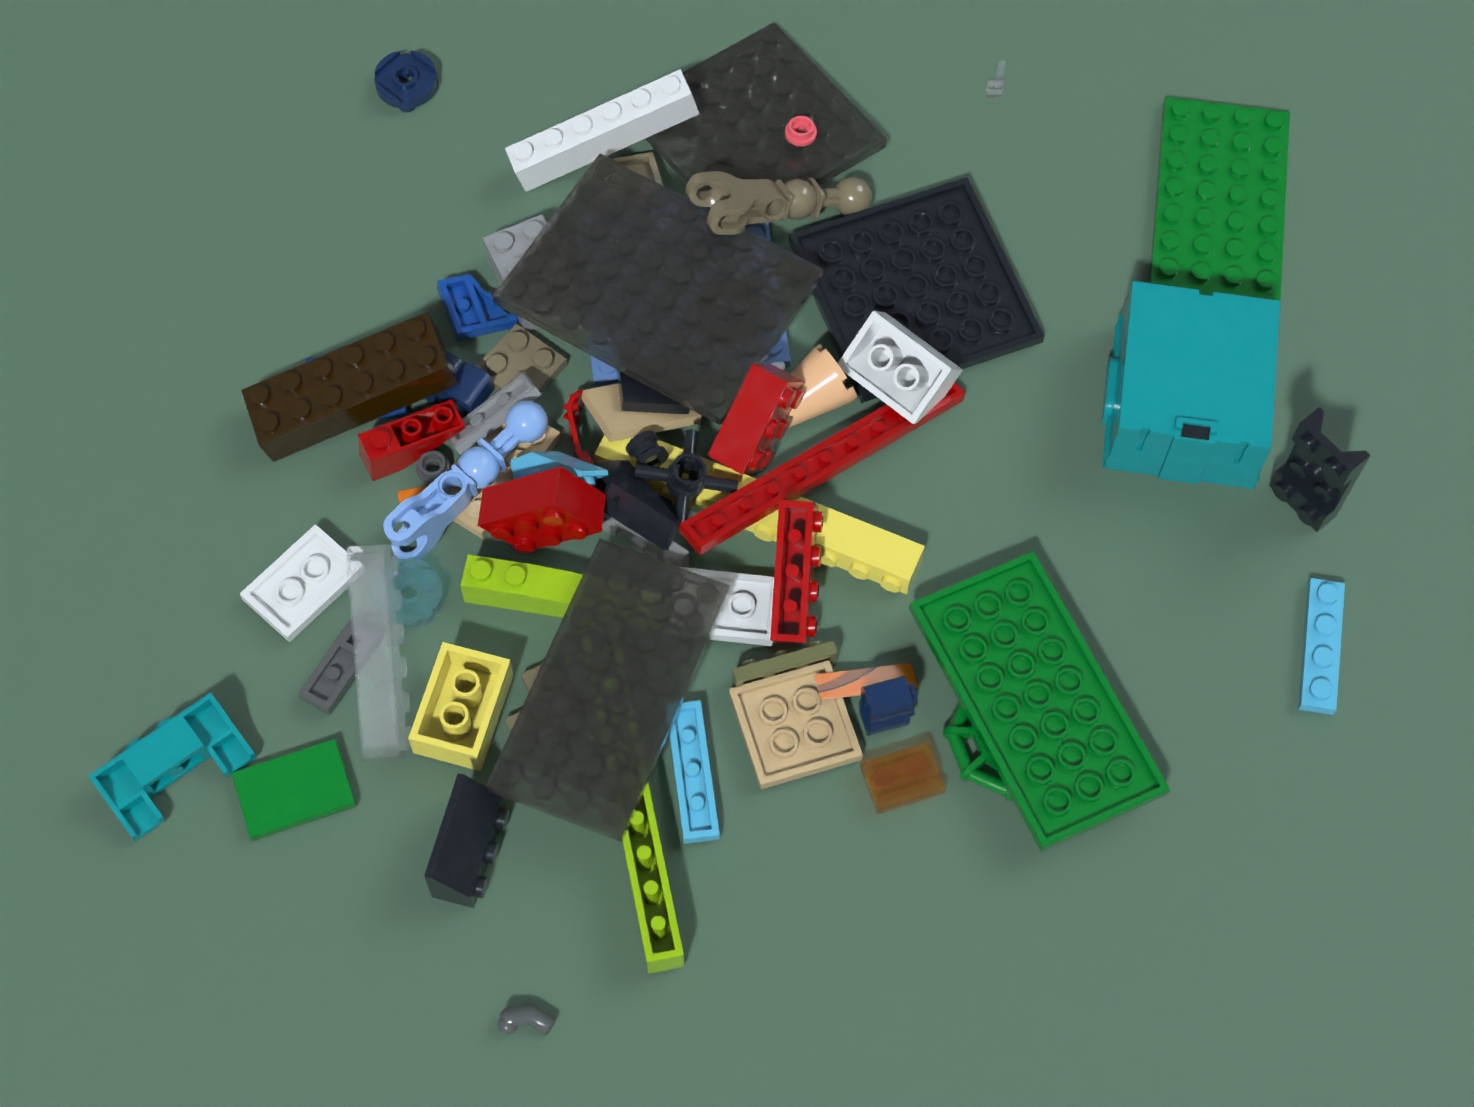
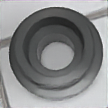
M437 451L424 453L416 464L418 477L427 484H431L442 473L450 470L447 457ZM432 466L439 467V470L435 472H428V469Z

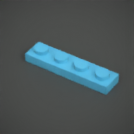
M1310 578L1307 583L1298 710L1334 715L1337 710L1345 583Z
M701 700L666 704L684 844L720 839Z

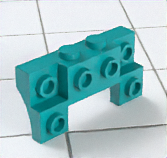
M210 692L177 716L161 721L157 725L156 730L146 737L135 739L129 743L124 752L94 771L88 777L136 842L166 821L151 800L155 795L210 757L226 778L231 776L232 772L240 770L257 757Z

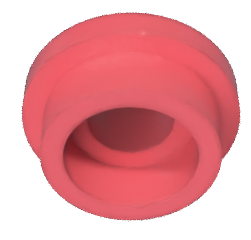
M806 116L792 118L785 127L787 141L795 146H807L816 139L817 128L813 121Z

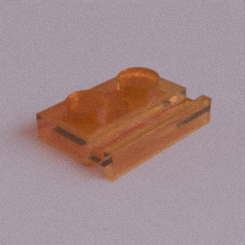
M928 742L860 763V769L871 799H873L877 814L945 793L946 788L940 778V772Z

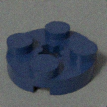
M400 51L393 52L385 56L376 66L374 81L378 96L386 104L399 108L402 112H412L417 106L426 103L438 89L434 64L426 55L420 52L410 51V54L400 55ZM411 76L412 81L401 83L400 77L409 78Z

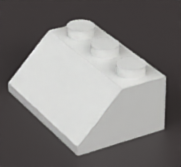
M872 311L838 362L843 372L912 424H916L945 397L963 371L890 315L879 311Z

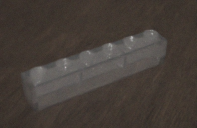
M390 544L351 546L347 548L346 566L362 761L405 758L407 747H411L408 737L412 726H405L404 713L410 712L409 691L402 690V678H407L406 657H400L399 644H404L403 623H397L396 610H401L400 589H394L393 577L399 575L397 555L391 556Z

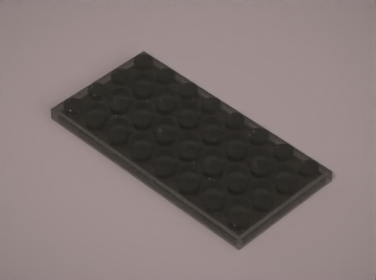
M599 539L487 782V791L623 842L729 595L730 585Z

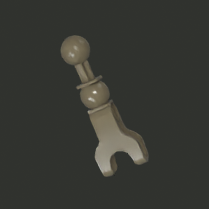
M711 171L694 174L688 181L685 190L694 205L710 207L706 223L718 235L740 234L748 224L775 222L780 219L787 220V217L794 220H801L808 216L812 219H818L822 207H835L837 211L847 216L868 209L872 202V191L869 184L855 176H849L840 180L834 188L821 189L814 178H808L807 181L792 179L783 183L781 180L773 182L769 179H739L728 173ZM703 186H711V190L697 192Z

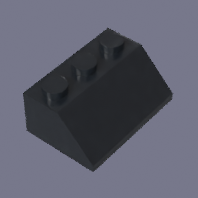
M460 773L457 774L424 877L432 898L474 908L477 897L483 898L486 892L488 877L484 875L488 863L494 864L499 843L495 842L498 831H504L506 828L509 809H506L503 795Z

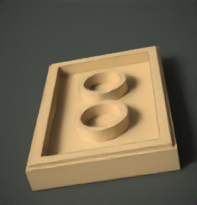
M618 383L586 389L582 392V401L609 442L633 438L645 431L657 433L700 424L702 414L690 397L688 414L622 411Z

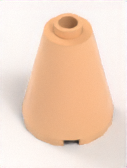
M821 344L814 347L790 373L805 382L802 391L805 393L798 408L792 409L787 418L789 422L788 428L852 403L857 399L853 386L848 389L844 384L846 383L845 379H847L845 373L826 348L823 350Z

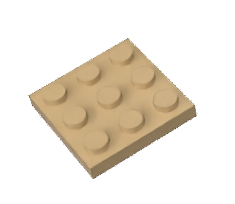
M830 660L729 689V697L760 790L862 760L863 754L843 697L821 700L814 675L833 672Z

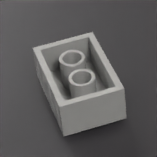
M542 214L482 238L485 258L513 314L517 316L519 326L531 332L584 310L582 290Z

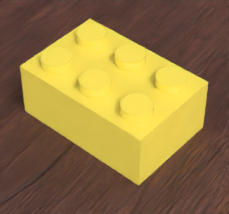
M442 642L408 737L413 753L481 771L514 676L511 660Z

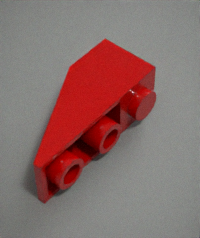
M451 399L357 434L359 455L372 481L404 470L419 460L424 453L434 450L464 430L465 424Z

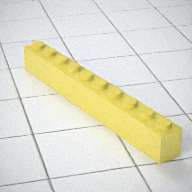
M604 435L594 454L595 461L629 460L635 467L636 459L631 458L626 452V446L633 438L609 442ZM658 440V445L663 446L668 452L667 460L660 467L668 469L675 459L682 455L683 449ZM700 457L706 464L707 475L738 480L737 490L756 480V478L746 474L742 475L731 468ZM682 473L681 479L688 480L689 474ZM644 479L656 494L669 498L676 503V499L670 495L665 482ZM704 489L698 497L690 500L689 507L695 513H699L732 493ZM801 496L794 500L813 502ZM816 503L818 511L824 514L822 533L817 532L816 546H821V564L828 567L837 566L845 569L857 579H869L877 582L887 591L908 593L922 562L924 545ZM778 510L747 527L745 530L753 532L757 538L763 541L776 542Z

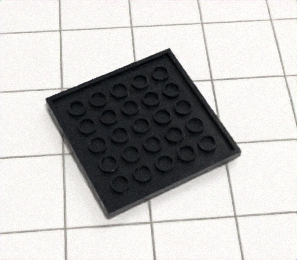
M968 177L789 234L788 241L840 357L843 356L872 311L887 313L961 369L1043 343L1045 336ZM850 377L861 403L878 398Z

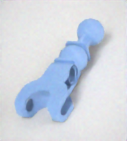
M519 401L512 405L506 415V428L489 444L480 437L477 440L478 446L470 447L463 451L458 459L457 466L453 464L451 470L442 473L420 494L402 501L386 517L383 528L387 538L391 541L394 556L398 561L405 564H414L421 560L438 543L446 527L469 505L471 497L478 495L477 489H483L492 485L499 475V470L504 472L507 469L504 457L520 442L533 443L542 438L547 429L548 417L539 404L533 401ZM452 487L462 488L461 491L455 495L446 494V492ZM398 522H404L398 532L393 531L394 526ZM413 541H417V547L412 552L406 553L401 550L402 546H407Z

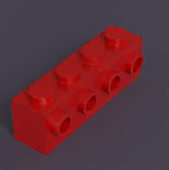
M779 500L770 641L776 643L809 644L810 637H816L817 616H812V602H818L819 581H814V567H820L821 546H816L817 532L822 533L824 514L818 511V505L815 502Z

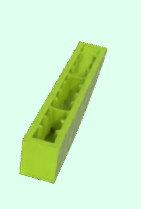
M467 555L460 585L465 603L580 621L614 616L616 626L668 634L672 599L570 571Z

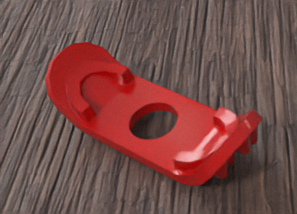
M580 389L574 394H570L567 404L563 405V409L567 410L563 418L568 420L575 457L594 465L588 452H581L575 424L579 423V412L585 405L581 399L584 389Z

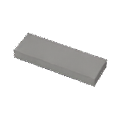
M525 372L520 374L462 419L465 429L450 438L449 441L461 455L463 451L474 447L480 437L484 439L504 424L506 415L512 405L519 401H534L542 394Z

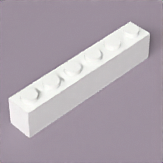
M681 69L508 146L505 150L516 176L525 192L699 115V111Z

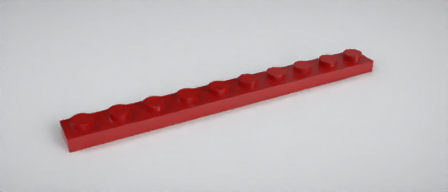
M954 382L945 397L916 424H912L886 404L681 522L679 532L697 553L701 555L778 510L779 500L794 501L963 402L965 392Z

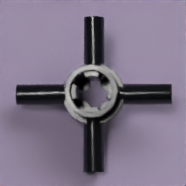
M693 429L685 431L683 453L675 459L668 469L636 463L634 477L666 483L670 495L676 499L674 516L680 523L688 519L690 500L698 497L704 489L733 493L738 488V480L707 475L706 464L703 459L696 455L699 432ZM682 473L689 474L688 480L681 479Z

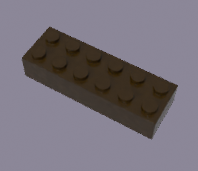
M425 312L244 388L241 391L258 444L267 456L275 462L454 387L459 383L439 329L429 313Z

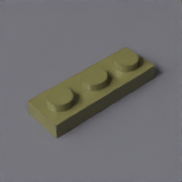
M834 640L826 643L814 641L807 644L804 649L794 652L782 650L774 653L769 659L758 662L755 659L743 661L736 668L732 669L733 686L737 687L830 660L831 666L834 667L836 666L838 655Z

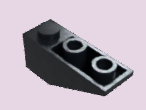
M629 460L595 461V466L608 470V476L595 480L596 485L593 486L606 494L604 513L662 550H669L680 522L644 478L634 477L635 467Z

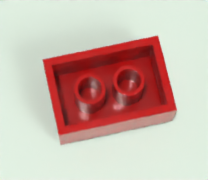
M752 363L707 456L742 475L761 472L762 469H767L774 457V452L771 450L776 440H781L789 427L787 418L791 410L797 409L804 397L805 392L802 391L805 382L772 364Z
M560 466L483 488L477 526L490 532L492 537L511 544L515 550L522 553H531L538 548L558 546L561 542L573 539L581 540L585 539L586 536L602 532L606 494Z

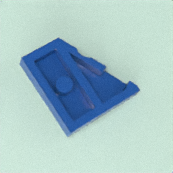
M466 274L437 281V290L457 341L509 330L515 324H518L517 316L513 313L507 314L498 306V299L490 292L483 290L480 287V283L471 275Z

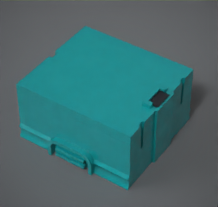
M1132 281L1123 313L1118 316V322L1115 324L1113 355L1109 357L1106 366L1103 415L1101 418V424H1106L1102 468L1158 476V479L1191 484L1205 482L1256 489L1261 469L1272 446L1281 301L1213 292L1211 296L1199 294L1200 290Z

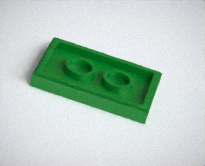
M335 739L231 773L251 841L357 807Z

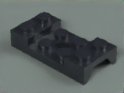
M1320 407L1299 423L1292 437L1295 445L1286 463L1276 470L1269 484L1275 496L1282 502H1286L1296 511L1298 518L1304 524L1310 525L1316 532L1337 516L1371 456L1366 450L1341 452L1322 434L1324 411Z

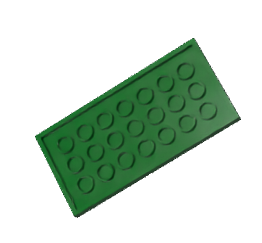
M1165 96L1162 112L1149 283L1200 290L1199 294L1211 296L1213 292L1281 301L1290 124L1289 111Z
M1034 551L910 603L909 610L1041 852L1169 793L1170 788Z

